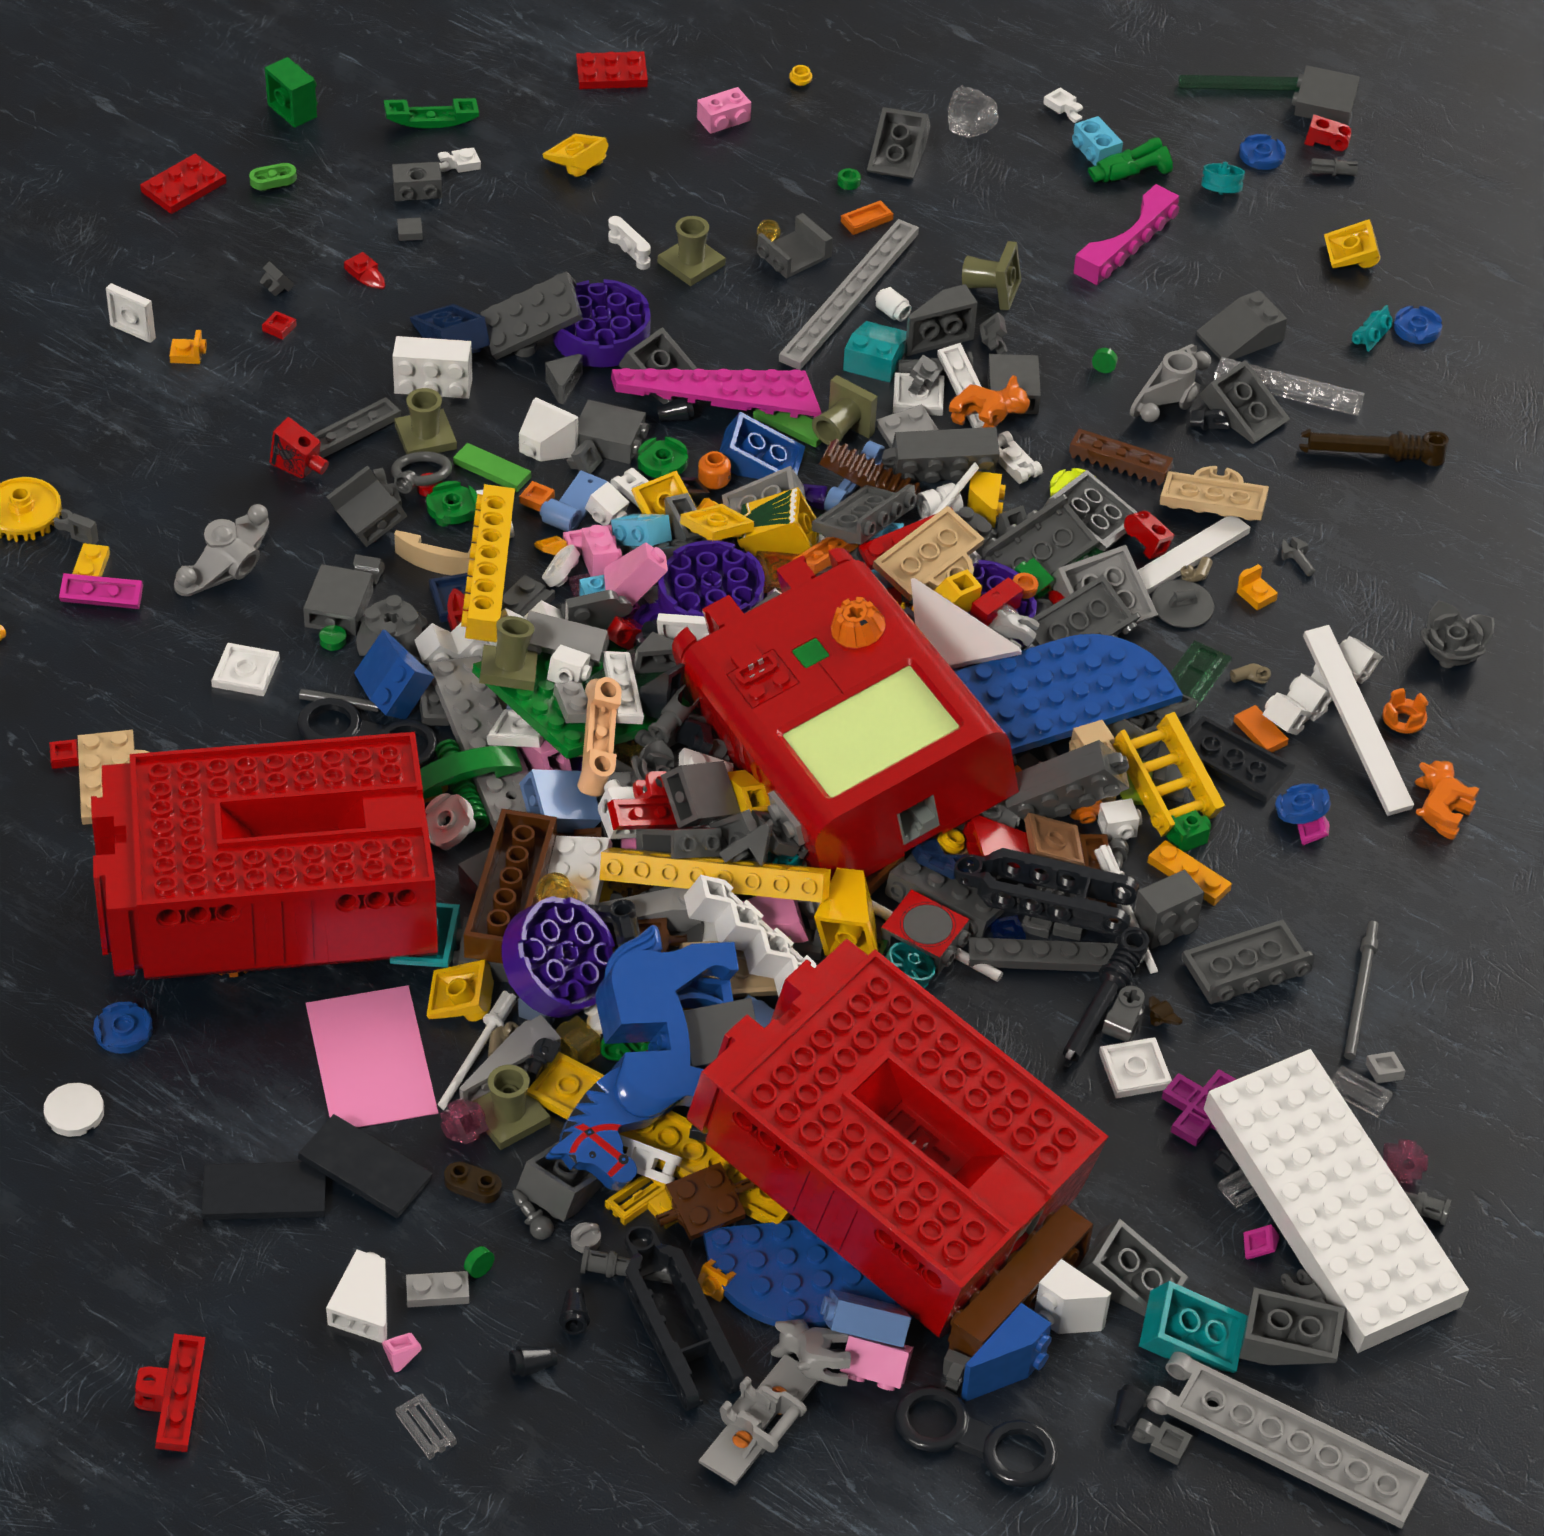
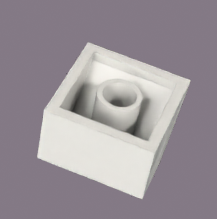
M1061 1259L1039 1282L1034 1312L1051 1322V1329L1058 1334L1102 1331L1106 1323L1111 1292Z

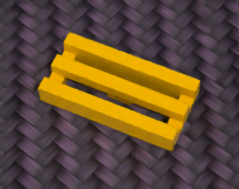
M641 1175L625 1188L605 1200V1207L608 1210L611 1209L613 1215L616 1218L619 1217L620 1222L626 1225L648 1209L649 1201L666 1191V1184ZM651 1180L654 1182L648 1187H646L644 1190H639L641 1187L649 1183ZM633 1194V1197L620 1206L618 1205V1203Z

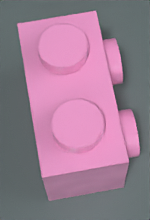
M738 87L698 99L697 119L710 134L751 121V101Z
M593 525L582 528L581 555L590 577L604 575V568L622 557L621 549L617 548L615 535H611L608 526Z
M849 1335L845 1351L851 1354L850 1368L840 1369V1372L846 1373L848 1378L853 1381L865 1382V1379L877 1382V1386L885 1390L894 1391L895 1388L900 1389L905 1383L914 1347L905 1344L904 1347H898Z

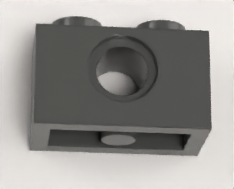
M439 162L392 164L395 201L442 198V179Z

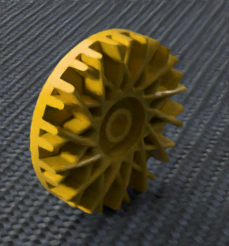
M18 477L0 483V539L4 533L9 541L14 538L15 542H18L17 535H23L24 540L28 541L29 537L35 540V533L40 531L41 536H44V533L49 534L50 525L54 526L53 519L55 517L60 519L59 515L62 516V505L58 491L51 484L32 477Z

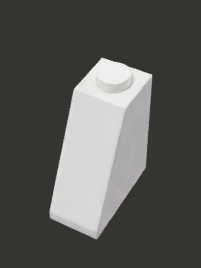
M356 1250L326 1307L329 1326L380 1343L387 1340V1288L384 1258L372 1252L366 1253Z

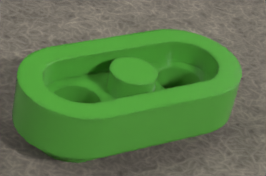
M279 163L255 168L249 174L250 185L260 191L288 186L297 179L296 168L290 163Z

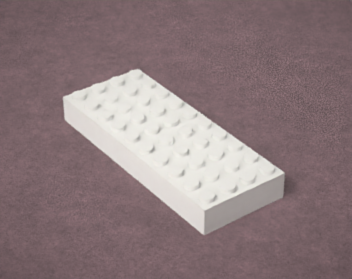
M1311 1049L1208 1092L1204 1111L1307 1274L1324 1294L1325 1302L1329 1305L1345 1308L1342 1329L1357 1353L1462 1307L1469 1291L1468 1287Z

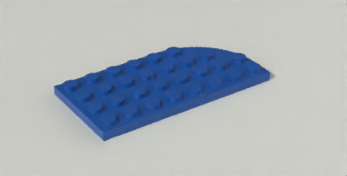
M1079 634L1022 650L1021 655L983 662L954 671L1006 733L1010 740L1012 755L1071 737L1073 728L1103 720L1106 725L1181 702L1183 698L1181 690L1167 668L1154 655L1127 640L1101 634Z
M798 1220L782 1221L779 1224L771 1222L720 1227L703 1235L707 1261L710 1259L716 1261L712 1267L719 1268L725 1275L731 1271L736 1273L726 1287L722 1285L724 1296L743 1313L765 1324L775 1326L777 1321L804 1319L809 1328H829L823 1320L824 1315L820 1314L824 1296L829 1297L831 1289L899 1305ZM906 1311L911 1316V1319L915 1318L908 1311Z

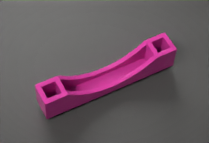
M1155 184L1143 195L1139 220L1123 234L1104 241L1087 244L1076 254L1074 274L1095 285L1109 278L1111 273L1118 266L1121 267L1130 255H1134L1140 246L1149 242L1157 231H1161L1168 221L1177 216L1179 212V195Z

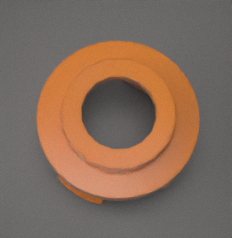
M1404 688L1392 691L1390 701L1384 706L1382 713L1386 725L1400 733H1415L1421 730L1427 721L1426 706L1428 701L1426 697L1419 693L1415 700L1405 698ZM1398 714L1410 715L1407 723L1398 721Z

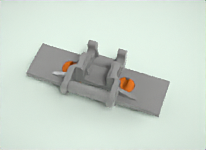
M785 1354L757 1389L751 1385V1378L746 1376L740 1383L741 1396L732 1406L729 1401H725L721 1406V1418L727 1426L699 1459V1463L736 1485L760 1454L763 1455L765 1451L775 1452L778 1448V1441L798 1416L802 1417L806 1413L807 1408L802 1401L818 1383V1380L807 1378L797 1368L799 1362ZM777 1414H783L768 1434L764 1432L765 1428Z

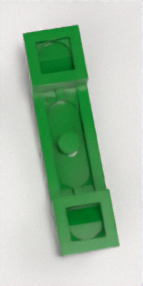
M476 98L453 99L452 106L408 107L407 100H384L383 103L387 119L415 128L451 127L479 117Z
M479 747L457 752L428 764L420 769L424 799L443 794L442 786L494 772L496 778L523 771L515 747Z

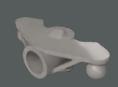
M1194 344L1167 353L1134 400L1130 409V415L1133 417L1141 415L1144 421L1153 422L1160 415L1157 405L1179 402L1180 408L1187 410L1195 401L1201 386L1195 382L1196 370L1209 368L1211 364L1210 355L1205 351L1197 352V346Z
M261 504L252 505L247 515L237 518L235 523L226 519H218L209 523L204 532V539L207 544L204 552L194 566H181L176 573L174 589L177 594L191 596L232 579L240 580L247 576L259 560L260 551L258 548L269 527L266 507Z

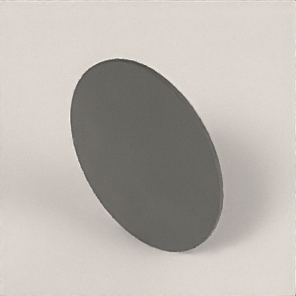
M1170 580L1159 585L1152 595V602L1158 613L1157 616L1172 626L1180 628L1197 627L1207 622L1213 614L1214 603L1211 595L1206 589L1194 582Z

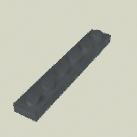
M970 937L968 941L969 967L977 964H988L994 968L1099 972L1101 966L1108 963L1118 944ZM1140 964L1134 974H1139Z

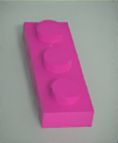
M63 573L59 599L61 602L139 609L143 582L141 580Z

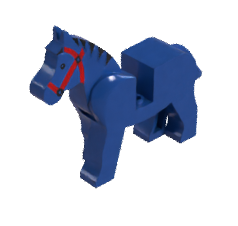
M651 925L639 936L617 948L608 960L604 979L596 991V1005L605 1044L650 1042L648 1044V1051L626 1052L610 1072L599 1079L585 1093L567 1118L560 1134L559 1143L548 1152L546 1159H562L570 1170L573 1168L586 1170L610 1190H622L636 1176V1164L632 1158L623 1153V1142L619 1133L646 1128L678 1107H690L701 1072L704 1069L690 1066L689 1033L682 1008L695 1009L733 1001L730 979L739 970L734 942L696 943L679 950L661 952L660 931L656 925ZM703 976H715L719 979L705 978Z

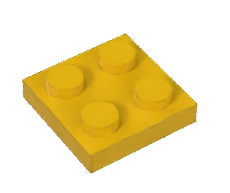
M724 504L683 513L680 518V524L689 528L691 532L703 536L706 540L722 541L725 538L741 537L744 533L754 531V521Z

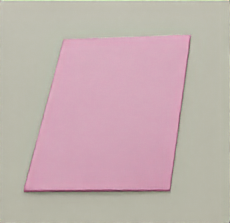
M409 985L306 1003L329 1117L335 1114L353 1126L360 1128L438 1114Z

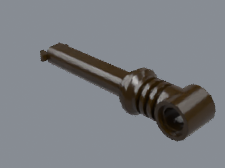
M1308 429L1301 433V437L1308 438V444H1299V448L1308 453V450L1387 454L1390 458H1394L1395 462H1400L1402 459H1406L1407 456L1411 460L1413 457L1414 460H1418L1420 457L1421 461L1427 465L1439 466L1445 462L1449 438L1446 434L1439 431L1427 432L1422 438L1420 435H1416L1415 438L1414 435H1410L1408 438V435L1402 431H1397V434H1391L1389 437L1314 433L1311 432V429Z

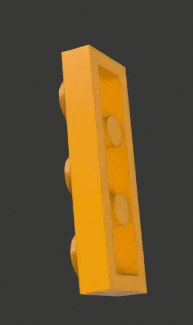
M1166 840L1148 856L1147 863L1167 876L1185 869L1204 891L1203 899L1213 906L1231 891V882Z

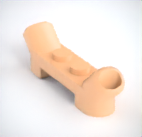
M610 677L595 678L585 688V695L588 701L582 771L577 787L581 793L594 797L604 794V786L616 767L617 754H613L616 712L621 705L622 692L619 683Z

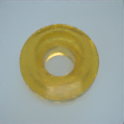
M763 220L757 227V236L763 233L768 239L773 241L779 238L781 230L776 221Z

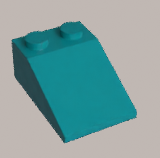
M865 321L852 333L845 347L843 371L890 383L898 367V360H901L905 353L907 331Z
M436 903L438 955L390 958V964L448 968L454 956V950H457L458 946L456 944L457 929L461 928L460 904Z
M1168 1281L1150 1290L1139 1347L1170 1359L1174 1352H1182L1210 1368L1234 1373L1237 1372L1247 1315Z

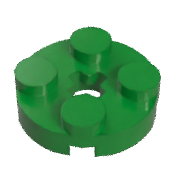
M655 437L648 439L639 447L638 468L653 478H659L676 470L680 475L688 466L687 448L677 439L665 437V441H656Z
M458 481L439 483L433 487V492L426 497L427 511L439 526L472 521L475 517V510H477V493L471 486L468 485V488L461 486V482ZM453 501L456 504H448V502Z

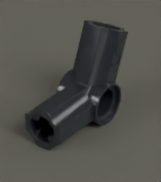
M621 899L611 905L586 904L601 917L609 930H613L618 947L641 934L635 905L632 901Z

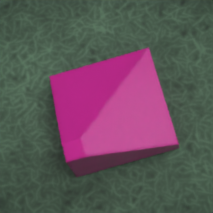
M1325 816L1313 822L1297 824L1303 846L1329 835L1330 825Z
M1272 1225L1243 1232L1245 1258L1247 1260L1276 1251L1279 1234Z

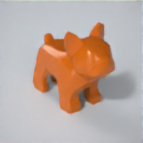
M1012 375L1007 386L1000 391L970 384L958 396L953 398L949 405V412H952V421L959 425L965 423L967 415L976 411L979 414V420L985 422L982 428L996 427L1010 413H1025L1030 405V400L1026 391L1019 387L1017 377Z
M1435 760L1430 765L1421 762L1419 767L1423 771L1424 776L1416 779L1415 784L1421 788L1429 789L1430 794L1425 800L1423 807L1416 810V814L1423 817L1439 834L1454 840L1460 828L1458 826L1463 815L1452 813V811L1455 810L1470 815L1475 807L1476 801L1474 799L1479 793V788L1475 786L1467 787L1461 781L1454 778L1453 763L1449 761Z

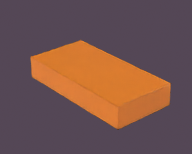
M880 200L841 215V223L855 235L892 221L894 213Z
M1256 705L1234 715L1233 722L1260 747L1273 753L1288 745L1289 739L1271 720L1262 715L1263 712Z

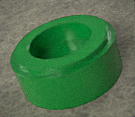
M843 169L838 173L837 184L846 190L856 189L861 184V174L855 169Z
M1108 348L1098 349L1092 358L1093 367L1101 373L1112 372L1118 362L1116 353Z
M337 625L326 626L319 634L320 645L326 650H339L345 646L347 641L346 631Z
M484 1246L475 1248L465 1259V1271L473 1278L482 1277L492 1267L494 1254Z

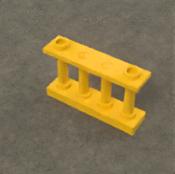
M1175 712L1164 716L1156 726L1157 731L1130 740L1124 729L1117 734L1113 743L1116 752L1122 753L1123 756L1127 757L1129 769L1126 772L1150 815L1152 825L1158 830L1161 837L1165 836L1175 825L1172 815L1176 818L1196 810L1202 812L1208 819H1212L1225 807ZM1161 740L1165 742L1170 754L1145 763L1142 762L1136 749ZM1172 764L1177 765L1183 777L1159 786L1154 785L1149 775L1150 772ZM1186 787L1189 788L1195 801L1168 810L1161 796Z

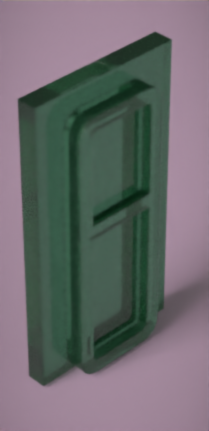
M1194 640L1170 674L1183 695L1198 700L1197 708L1230 664L1232 657Z

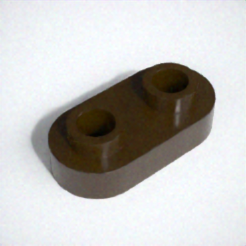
M454 1162L445 1169V1186L454 1193L481 1203H492L501 1196V1179L495 1173L466 1162Z

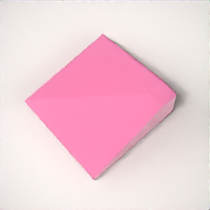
M412 1333L400 1335L382 1342L395 1373L401 1371L422 1350L420 1343Z

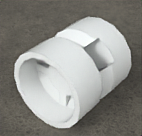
M948 483L937 487L936 490H926L917 494L916 504L921 519L933 514L955 487L954 483ZM960 493L949 505L954 512L959 511L963 507Z

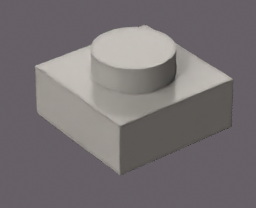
M1394 1051L1367 1055L1365 1064L1376 1083L1404 1079L1405 1069Z

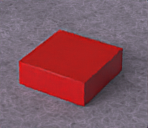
M275 311L262 324V331L283 340L297 326L296 319Z
M77 739L49 742L52 769L79 766Z

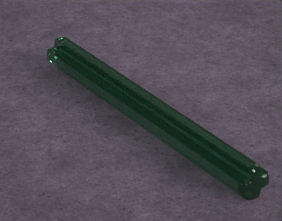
M1179 75L1178 79L1179 88L1286 91H1299L1300 89L1297 87L1298 77Z

